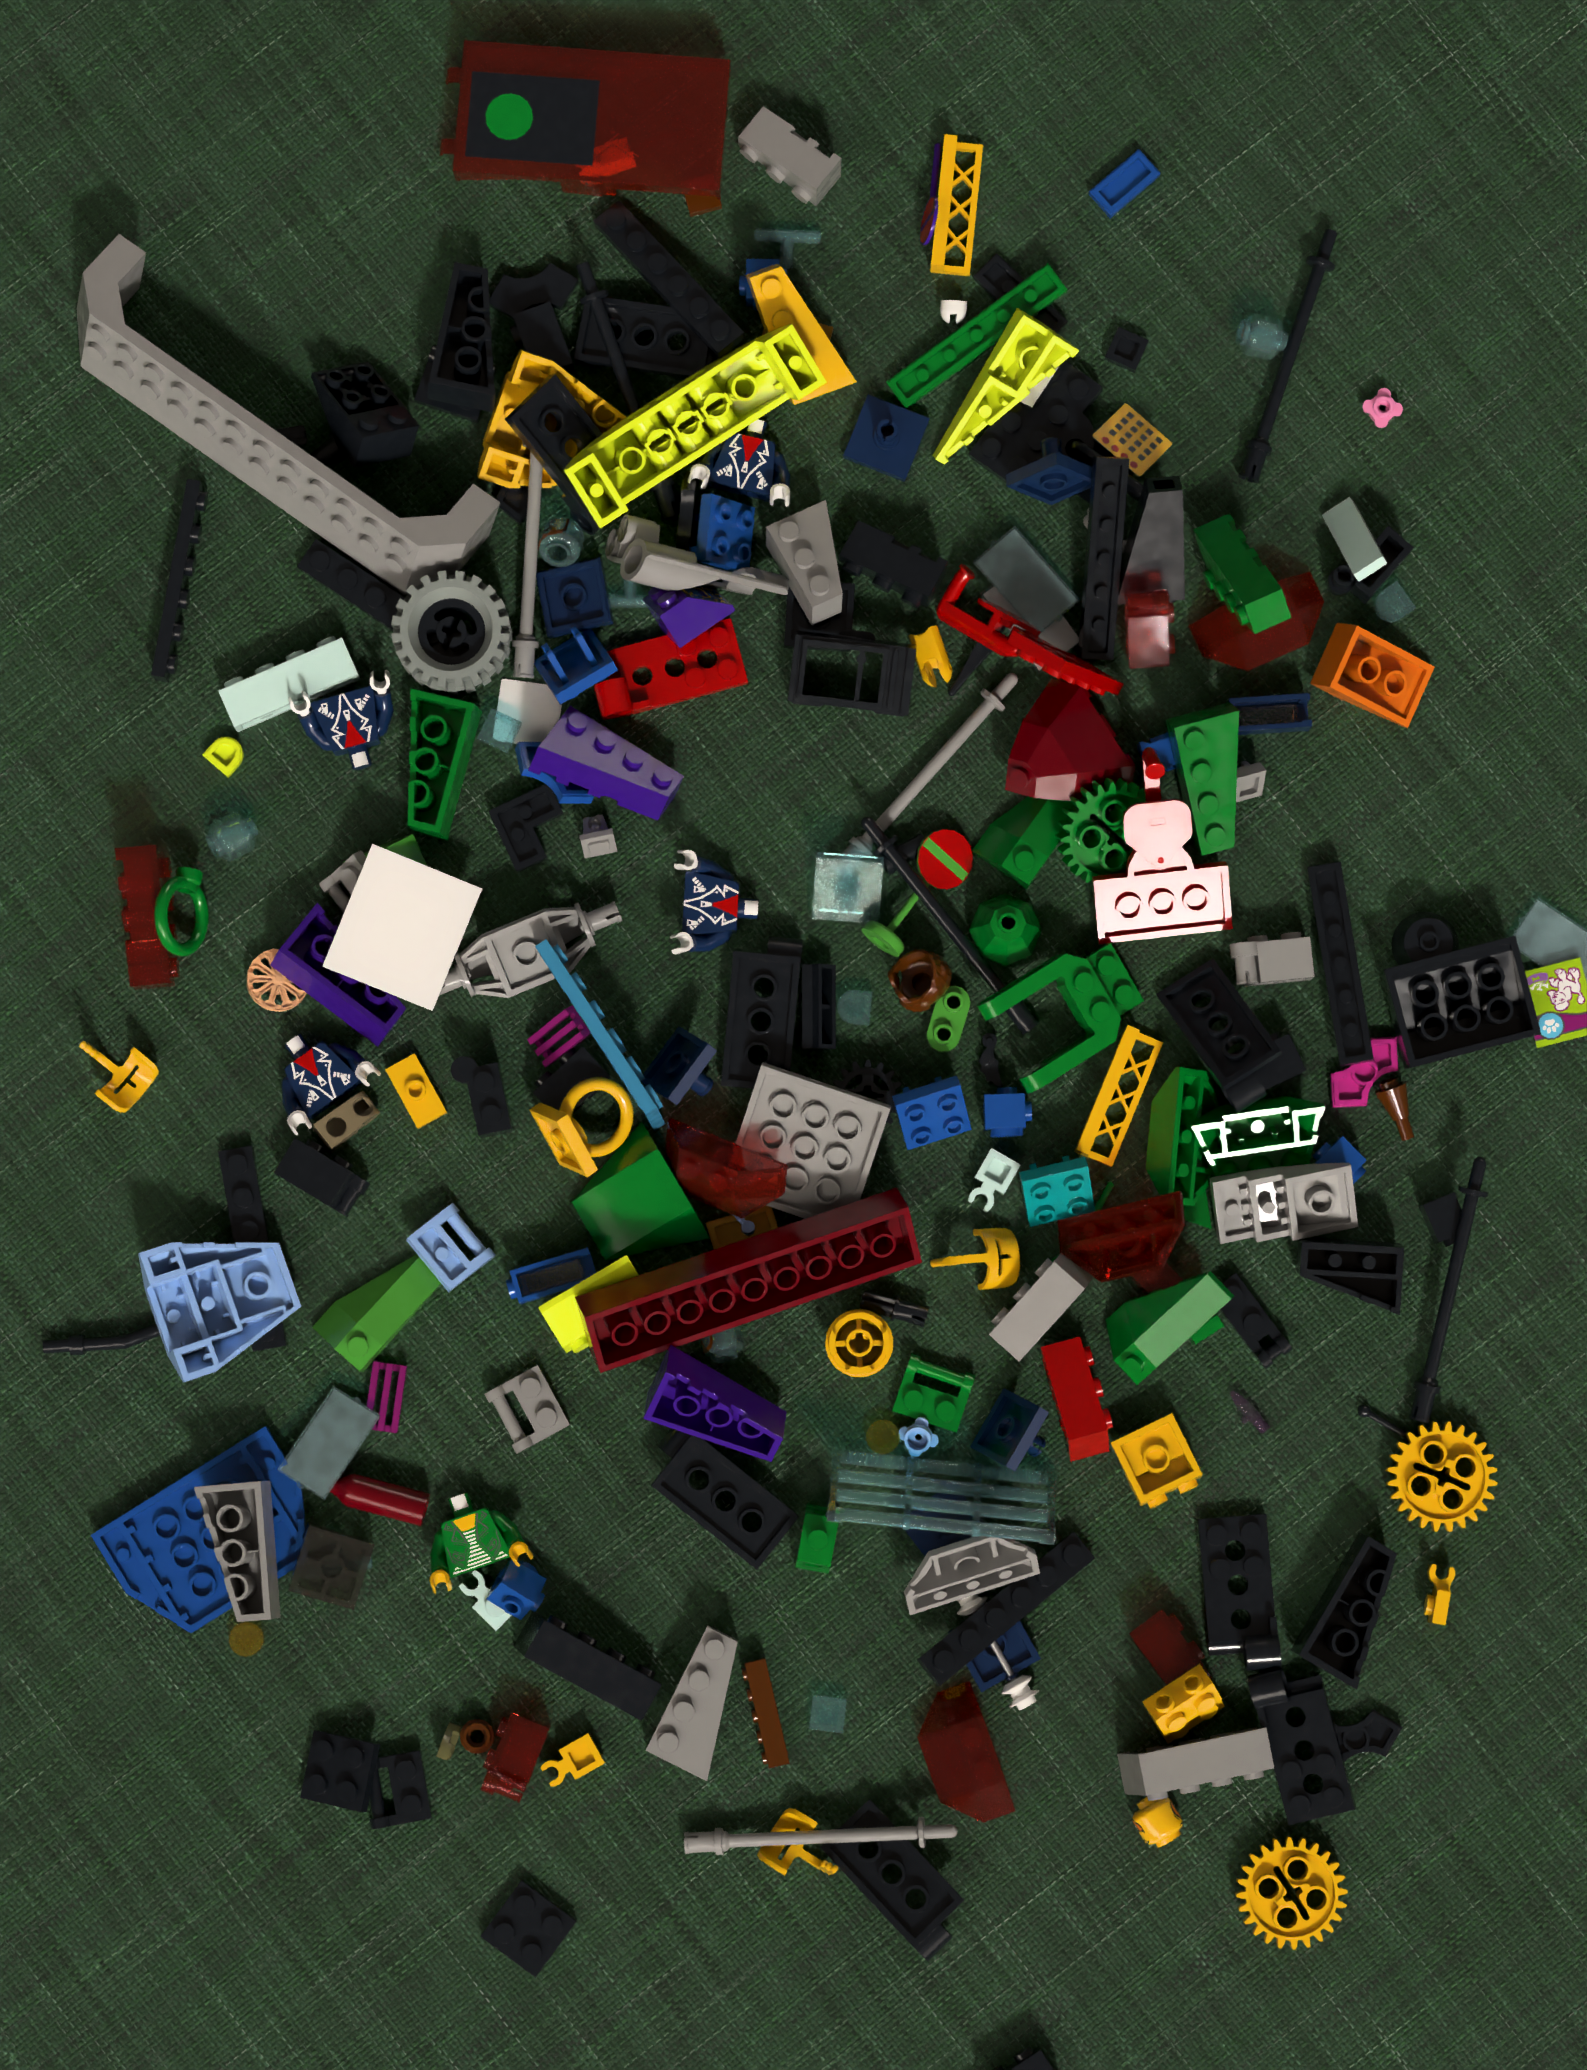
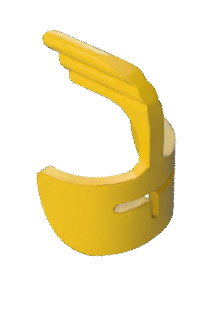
M82 1041L79 1044L81 1049L113 1073L112 1079L104 1087L97 1089L94 1094L120 1113L127 1112L142 1097L159 1074L158 1067L135 1047L130 1050L131 1053L124 1065L118 1067L88 1042ZM136 1065H138L139 1068L130 1079L132 1082L136 1084V1087L133 1088L130 1084L126 1083V1085L117 1094H115V1090L125 1081V1079L130 1075V1073L133 1071Z
M1006 1228L973 1229V1235H979L985 1244L986 1251L984 1254L948 1256L930 1261V1265L933 1268L985 1262L987 1264V1274L983 1283L978 1284V1290L1000 1289L1012 1286L1017 1281L1020 1271L1018 1243L1014 1233ZM997 1244H998V1247H999L1000 1255H1006V1254H1007V1255L1009 1256V1257L1006 1258V1259H1000V1272H999V1275H998V1271H999V1256H998Z
M788 1808L782 1813L771 1832L795 1831L796 1828H799V1831L814 1830L818 1823L802 1812ZM785 1845L761 1846L757 1853L758 1858L784 1876L793 1860L797 1857H800L828 1875L838 1871L837 1865L815 1857L804 1850L803 1845H790L781 1860L778 1857Z

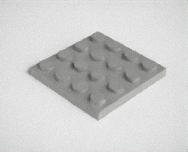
M763 1062L720 1190L804 1219L859 1201L891 1105Z

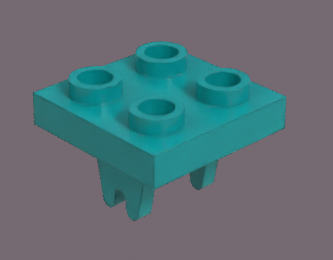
M1064 1156L1060 1163L1039 1168L1034 1163L1029 1165L1030 1170L1019 1172L1029 1227L1095 1212L1086 1157L1070 1160L1069 1156Z

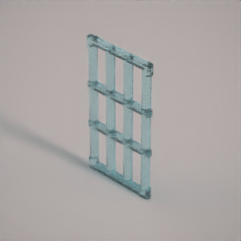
M833 1448L831 1452L832 1475L828 1510L825 1514L829 1522H852L899 1527L905 1530L918 1529L971 1535V1537L985 1536L1039 1542V1544L1047 1545L1055 1544L1056 1471L1017 1469L1014 1472L1007 1467L982 1465V1463L970 1464L914 1458V1456L903 1457L855 1452L840 1448ZM839 1464L906 1470V1476L839 1469ZM913 1471L974 1477V1483L913 1477ZM981 1478L1047 1485V1491L981 1484ZM838 1482L898 1488L905 1489V1495L837 1487ZM912 1490L973 1496V1502L912 1496ZM981 1497L1041 1503L1047 1504V1510L980 1503ZM836 1501L904 1508L903 1514L840 1508L836 1507ZM911 1509L971 1515L972 1521L911 1515ZM980 1516L1047 1523V1529L980 1522Z

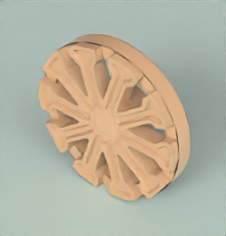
M273 948L262 952L252 961L247 972L246 985L251 998L259 1006L270 1011L282 1012L299 1005L307 993L292 985L294 984L272 966L269 968L261 962L266 958L269 965L271 964L279 950ZM258 969L265 975H254L253 971ZM254 983H264V985L258 989H255L253 987ZM267 991L270 992L269 999L262 1000L261 995ZM287 991L296 997L294 1001L289 1000ZM276 995H280L282 1000L281 1005H276Z

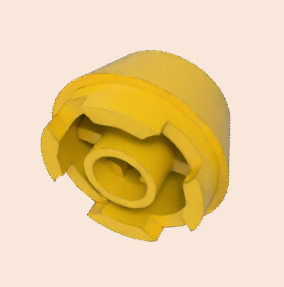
M854 1309L841 1314L832 1322L826 1334L825 1347L829 1360L840 1372L852 1377H867L880 1371L889 1361L893 1351V1336L886 1321L878 1314L869 1310Z

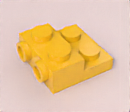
M1172 1413L1111 1442V1446L1140 1506L1148 1504L1149 1508L1152 1509L1168 1501L1166 1494L1176 1489L1179 1490L1180 1494H1183L1199 1485L1196 1479L1201 1478L1203 1474Z
M1200 1664L1142 1701L1168 1744L1175 1739L1185 1736L1191 1728L1204 1720L1212 1718L1220 1709L1225 1707L1215 1685Z

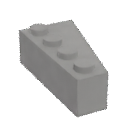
M255 1481L194 1487L197 1499L200 1500L204 1512L203 1518L206 1527L209 1528L215 1546L214 1552L217 1561L220 1562L225 1577V1586L237 1622L281 1618L271 1482Z

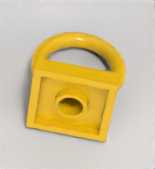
M604 1077L588 1078L577 1083L566 1094L559 1110L543 1103H538L529 1109L559 1165L585 1177H589L598 1170L591 1157H601L610 1154L624 1143L631 1131L634 1117L632 1101L626 1090L614 1080ZM597 1090L605 1091L611 1094L619 1105L620 1120L618 1127L607 1140L598 1144L586 1143L588 1142L587 1136L580 1124L572 1117L573 1110L577 1102L587 1093Z

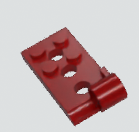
M731 618L719 621L681 648L667 635L608 651L607 653L614 661L618 671L609 675V680L600 682L593 687L603 720L618 717L622 718L748 684V679ZM704 651L715 653L717 656L716 664L711 668L700 666L697 661L700 653ZM677 659L685 665V670L680 676L672 677L665 671L666 664L670 660ZM647 668L651 671L653 676L650 683L638 685L634 682L633 674L637 669Z

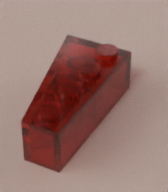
M156 845L115 848L116 860H121L124 866V872H121L120 876H118V883L122 898L127 899V906H123L122 919L124 930L130 936V939L125 941L130 987L134 990L175 986L174 978L180 976L178 957H173L172 953L162 945L158 938L154 921L157 895L164 883L167 882L166 878L172 876L170 857H165L164 853ZM172 896L168 907V923L170 931L177 941L175 924H170L169 911H174V897Z

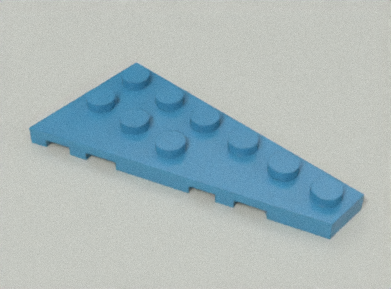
M547 939L536 945L538 953L568 996L579 1016L584 1020L592 1036L620 1079L626 1085L639 1108L643 1110L653 1130L655 1131L666 1123L659 1112V1109L663 1107L659 1097L650 1084L645 1087L641 1084L645 1077L632 1056L625 1059L622 1053L627 1051L624 1044L613 1028L607 1031L600 1020L605 1015L595 1000L588 1003L582 994L587 988L576 972L570 975L563 965L568 962V959L559 945L556 944L551 947Z

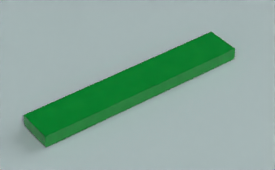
M1047 263L887 380L886 384L902 406L908 409L997 344L1017 308L1034 317L1067 293V288Z

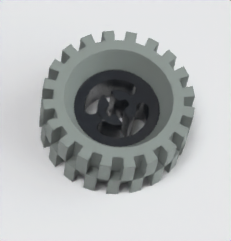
M446 570L438 571L437 577L430 579L426 575L420 578L421 584L417 587L411 585L406 590L407 596L405 599H399L396 605L397 614L392 616L391 622L393 627V633H391L392 642L403 667L420 685L423 686L425 684L431 691L440 693V690L447 691L449 695H458V691L466 690L467 693L476 691L475 686L481 683L485 686L490 683V677L495 672L499 674L504 668L502 663L505 658L508 659L511 651L509 647L510 641H512L510 618L502 599L498 597L496 591L490 585H485L481 578L475 575L471 578L466 576L465 572L455 570V574H447ZM447 612L464 613L476 624V633L470 635L462 620L459 621L457 630L461 636L459 638L453 637L449 647L453 652L459 651L464 647H469V650L456 657H447L437 653L430 646L429 636L435 633L442 647L446 648L448 637L445 631H452L456 620L452 616L446 617L441 621H436V619Z

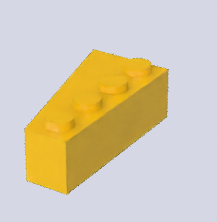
M774 264L745 275L765 333L792 324L827 383L800 400L790 398L789 401L793 405L857 382L780 265Z

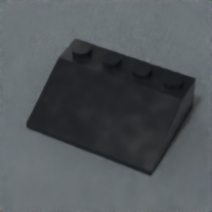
M1516 936L1383 970L1395 1035L1404 1069L1541 1034Z

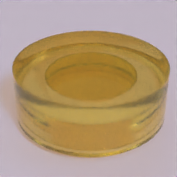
M878 1420L869 1426L866 1432V1442L870 1449L876 1453H890L899 1444V1430L894 1423L888 1420Z
M243 1622L231 1630L229 1644L236 1654L244 1657L252 1656L261 1650L264 1644V1634L257 1624Z

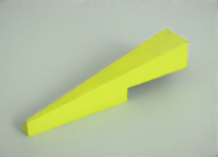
M1017 308L932 456L935 460L945 465L951 455L963 445H969L974 440L975 435L987 425H993L1029 395L1031 388L1045 377L1049 378L1056 372V368L1069 357L1073 358L1077 355L1079 349L1044 323Z

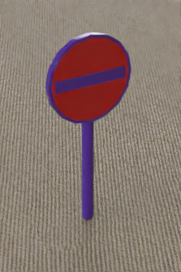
M939 143L934 146L930 198L926 204L920 228V243L925 246L932 237L938 214V198L936 194L941 145Z

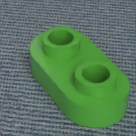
M949 986L945 995L935 1004L926 1038L929 1046L937 1052H949L959 1043L970 1008V997L961 987ZM953 996L957 997L960 1001L959 1007L955 1009L950 1008L947 1004L948 998ZM940 1029H947L950 1032V1038L942 1041L938 1038L937 1032Z

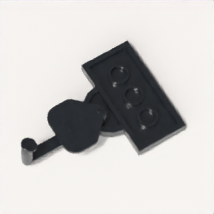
M1064 361L1059 365V368L1033 407L1022 402L1015 405L993 425L989 426L968 453L969 457L1005 483L1006 474L1042 458L1040 442L1046 438L1054 437L1058 438V440L1061 439L1063 455L1091 467L1093 466V456L1115 457L1093 438L1095 433L1091 421L1084 415L1103 391L1102 386L1067 361ZM1129 469L1127 494L1139 501L1143 484L1132 477L1134 472ZM1091 488L1077 494L1090 504Z

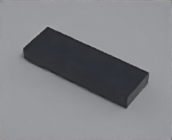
M997 253L973 276V279L995 301L1024 281ZM1051 304L1034 316L1035 319L1044 323L1057 334L1068 323Z

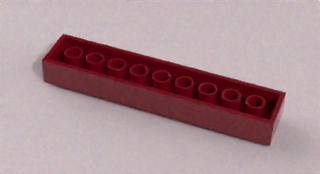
M894 1188L575 1297L590 1352L600 1373L666 1351L670 1345L678 1347L920 1264L922 1260L909 1207L899 1190Z

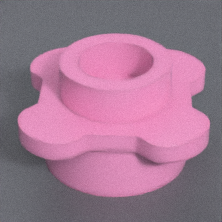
M1387 388L1379 389L1377 395L1371 400H1365L1362 406L1363 411L1369 414V417L1378 428L1386 427L1394 416H1400L1403 411L1402 405L1393 400L1391 392ZM1384 405L1386 410L1381 411L1379 407Z

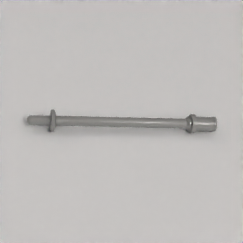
M531 452L520 631L516 636V640H512V647H515L513 677L534 678L535 648L539 647V642L536 641L533 635L543 467Z
M1008 673L991 693L984 688L981 690L980 693L985 700L875 821L883 832L994 708L1001 712L1005 710V706L1001 701L1017 684L1018 676L1015 673ZM867 832L863 836L852 837L849 840L850 845L831 864V868L845 880L849 878L848 876L865 858L869 859L873 855L871 851L873 850L872 845L874 841Z
M924 1817L918 1818L917 1826L729 1834L727 1831H723V1828H715V1831L685 1832L684 1849L685 1854L715 1852L716 1855H724V1852L728 1851L729 1848L916 1839H918L920 1848H925L926 1839L953 1838L957 1835L958 1830L953 1824L925 1825Z

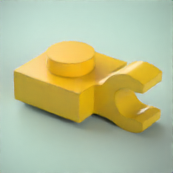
M1430 1564L1427 1574L1429 1580L1434 1584L1432 1595L1427 1594L1424 1615H1429V1623L1446 1626L1451 1595L1450 1586L1455 1577V1569L1448 1567L1446 1577L1439 1579L1435 1573L1437 1565Z

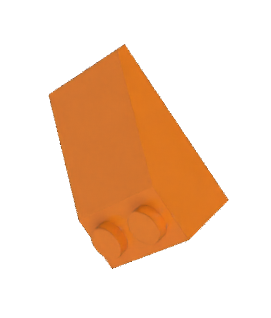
M1336 623L1310 684L1336 698L1408 728L1435 667L1358 625Z

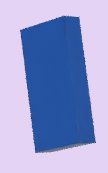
M1138 149L1089 191V196L1111 219L1160 177L1161 173Z

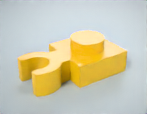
M588 1732L558 1750L563 1759L559 1761L548 1760L540 1768L542 1771L549 1767H555L558 1770V1777L549 1783L551 1787L562 1783L568 1772H571L576 1780L603 1765L605 1761Z

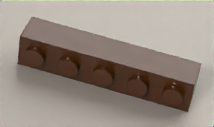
M766 1658L745 1662V1668L741 1669L744 1681L748 1680L750 1688L746 1689L749 1702H754L755 1709L751 1710L754 1723L758 1722L760 1728L759 1731H756L759 1744L763 1743L765 1750L761 1752L763 1764H768L769 1768L790 1764Z

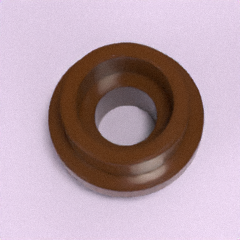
M470 1720L463 1726L460 1732L461 1744L471 1753H483L494 1742V1730L485 1720ZM474 1730H481L483 1732L484 1739L482 1742L476 1743L472 1740L471 1733Z

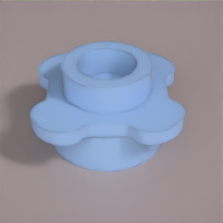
M918 1417L915 1423L909 1427H901L898 1433L899 1438L904 1440L909 1454L915 1457L920 1456L929 1447H935L939 1441L938 1435L932 1433L928 1427L929 1422L924 1417ZM917 1434L922 1436L920 1440L915 1438Z

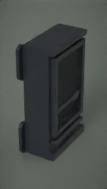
M842 629L838 635L797 630L788 701L800 705L817 707L830 705L872 710L877 714L908 716L917 645L875 640L874 634L867 631ZM808 645L860 651L856 658L858 671L854 697L803 691ZM865 651L883 653L878 700L859 698L863 664L867 660Z

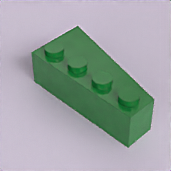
M1230 513L1193 529L1207 569L1202 572L1204 580L1210 590L1214 589L1219 601H1225L1231 614L1235 613L1241 626L1246 624L1254 634H1257L1292 618L1282 588L1266 565L1262 564L1255 549L1249 548L1245 542L1247 541L1241 529L1236 530L1234 519Z
M410 688L411 750L409 751L408 826L416 833L448 840L482 711L475 703Z
M1229 702L1165 719L1183 802L1188 805L1191 812L1193 847L1202 856L1233 848L1235 844L1239 710Z

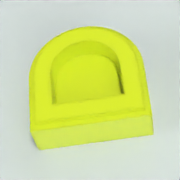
M231 737L216 739L202 754L204 758L228 778L241 765L244 758L242 746Z

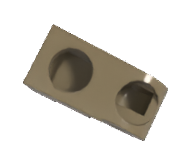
M362 1091L314 1123L313 1130L329 1151L333 1153L344 1142L358 1133L359 1129L374 1120L380 1114V1111L368 1095Z

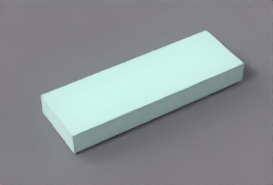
M1348 497L1322 514L1353 575L1359 582L1387 564L1351 497Z

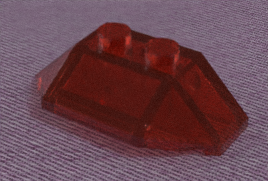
M1311 572L1278 581L1292 618L1257 634H1254L1246 624L1241 626L1235 613L1231 614L1226 605L1189 625L1190 632L1202 657L1250 671L1308 645L1324 604V600Z
M671 1118L668 1120L665 1150L686 1196L737 1217L744 1218L785 1193L787 1164Z
M1177 1191L1058 1220L1060 1253L1100 1282L1162 1269L1185 1226L1183 1194Z
M970 1681L937 1692L917 1738L940 1803L983 1823L1014 1812L1015 1808Z

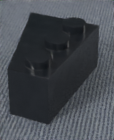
M859 520L839 555V562L843 563L842 568L846 572L856 577H860L863 574L873 579L871 584L884 592L889 593L892 589L902 595L901 600L914 608H919L920 605L928 608L946 574L948 565L947 560L939 557L936 562L922 555L921 548L914 545L909 548L896 541L894 536Z
M1304 1238L1298 1240L1296 1271L1300 1276L1400 1315L1404 1247L1400 1243L1325 1238Z

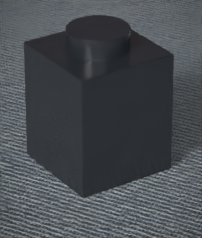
M1455 1192L1419 1206L1434 1244L1442 1241L1445 1247L1454 1244L1462 1212Z

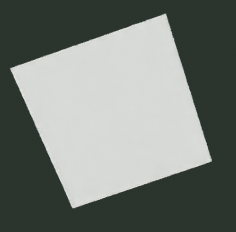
M372 844L323 967L433 1011L482 888Z

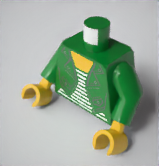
M467 1492L448 1499L455 1519L441 1523V1529L434 1535L430 1552L432 1574L429 1581L434 1594L437 1593V1584L445 1582L448 1591H451L452 1583L450 1578L509 1557L519 1567V1555L527 1553L530 1560L534 1556L525 1544L514 1522L500 1511H490L488 1507L474 1511Z

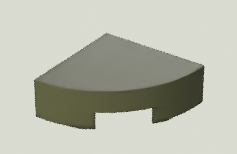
M449 1722L436 1757L447 1761L452 1758L462 1730L460 1725Z

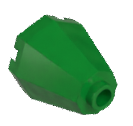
M1004 893L979 904L969 933L976 949L984 959L1007 967L1032 955L1042 928L1031 903ZM1005 921H1008L1012 923V928L1005 929L1002 926V924H1004Z

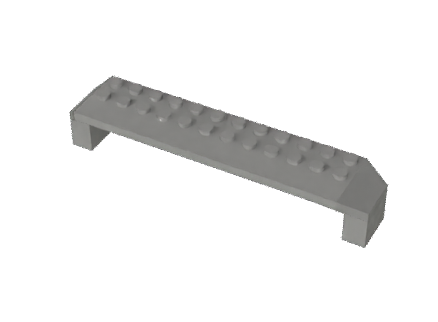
M118 234L84 270L77 303L80 367L401 594L406 595V590L411 585L417 587L421 584L420 578L426 575L431 579L438 576V571L446 570L447 574H455V570L460 571L489 537L500 502L475 484L471 485L447 515L399 518L127 326L124 321L122 307L140 288L146 252L122 235Z

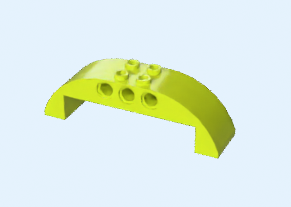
M789 324L780 327L715 360L627 416L581 450L566 465L563 471L597 526L602 528L627 512L626 504L788 399L800 400L827 383L794 326Z

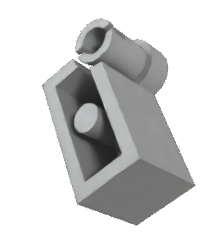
M1301 932L1281 934V940L1268 941L1267 935L1252 936L1247 938L1248 942L1229 945L1231 959L1235 961L1236 985H1244V987L1308 981L1315 977L1310 937H1301Z

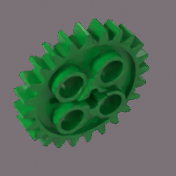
M1105 778L1103 787L1096 781H1092V791L1089 792L1081 787L1082 798L1080 800L1073 796L1070 797L1074 805L1073 808H1062V811L1068 817L1067 820L1057 821V824L1064 831L1055 834L1058 840L1064 842L1057 847V850L1065 855L1062 859L1063 863L1068 867L1071 866L1070 871L1076 876L1080 875V878L1086 883L1091 881L1092 876L1126 873L1127 860L1133 851V848L1130 846L1129 850L1125 851L1090 819V815L1095 814L1116 835L1125 841L1123 828L1124 812L1135 803L1145 802V790L1143 788L1139 790V786L1132 781L1127 785L1126 781L1119 778L1116 784H1114L1111 779ZM1114 804L1113 811L1105 815L1107 807ZM1092 829L1090 837L1082 841L1084 833ZM1114 849L1113 856L1105 861L1106 854Z

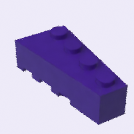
M569 706L538 746L528 770L540 775L541 771L556 777V782L566 786L571 782L589 789L587 794L600 798V796L610 797L617 801L618 806L657 821L673 801L684 778L682 774L572 706Z
M317 903L278 950L270 966L378 1047L396 1025L406 1007L392 994L323 967L338 926L331 924L324 915L325 911Z
M670 1345L648 1390L643 1419L772 1462L783 1440L787 1412Z

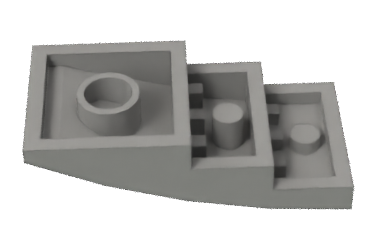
M1350 1163L1281 1166L1209 1178L1216 1234L1220 1244L1254 1238L1256 1242L1285 1236H1290L1294 1241L1358 1227Z

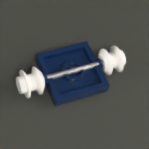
M978 1594L957 1600L961 1606L957 1614L967 1616L974 1613L986 1603L987 1597H979ZM1019 1621L966 1664L981 1692L1006 1679L1008 1683L1005 1684L1002 1694L1011 1695L1013 1701L1009 1708L1017 1706L1020 1711L1037 1701L1034 1695L1039 1690H1031L1028 1685L1032 1677L1027 1675L1019 1676L1017 1673L1041 1659Z

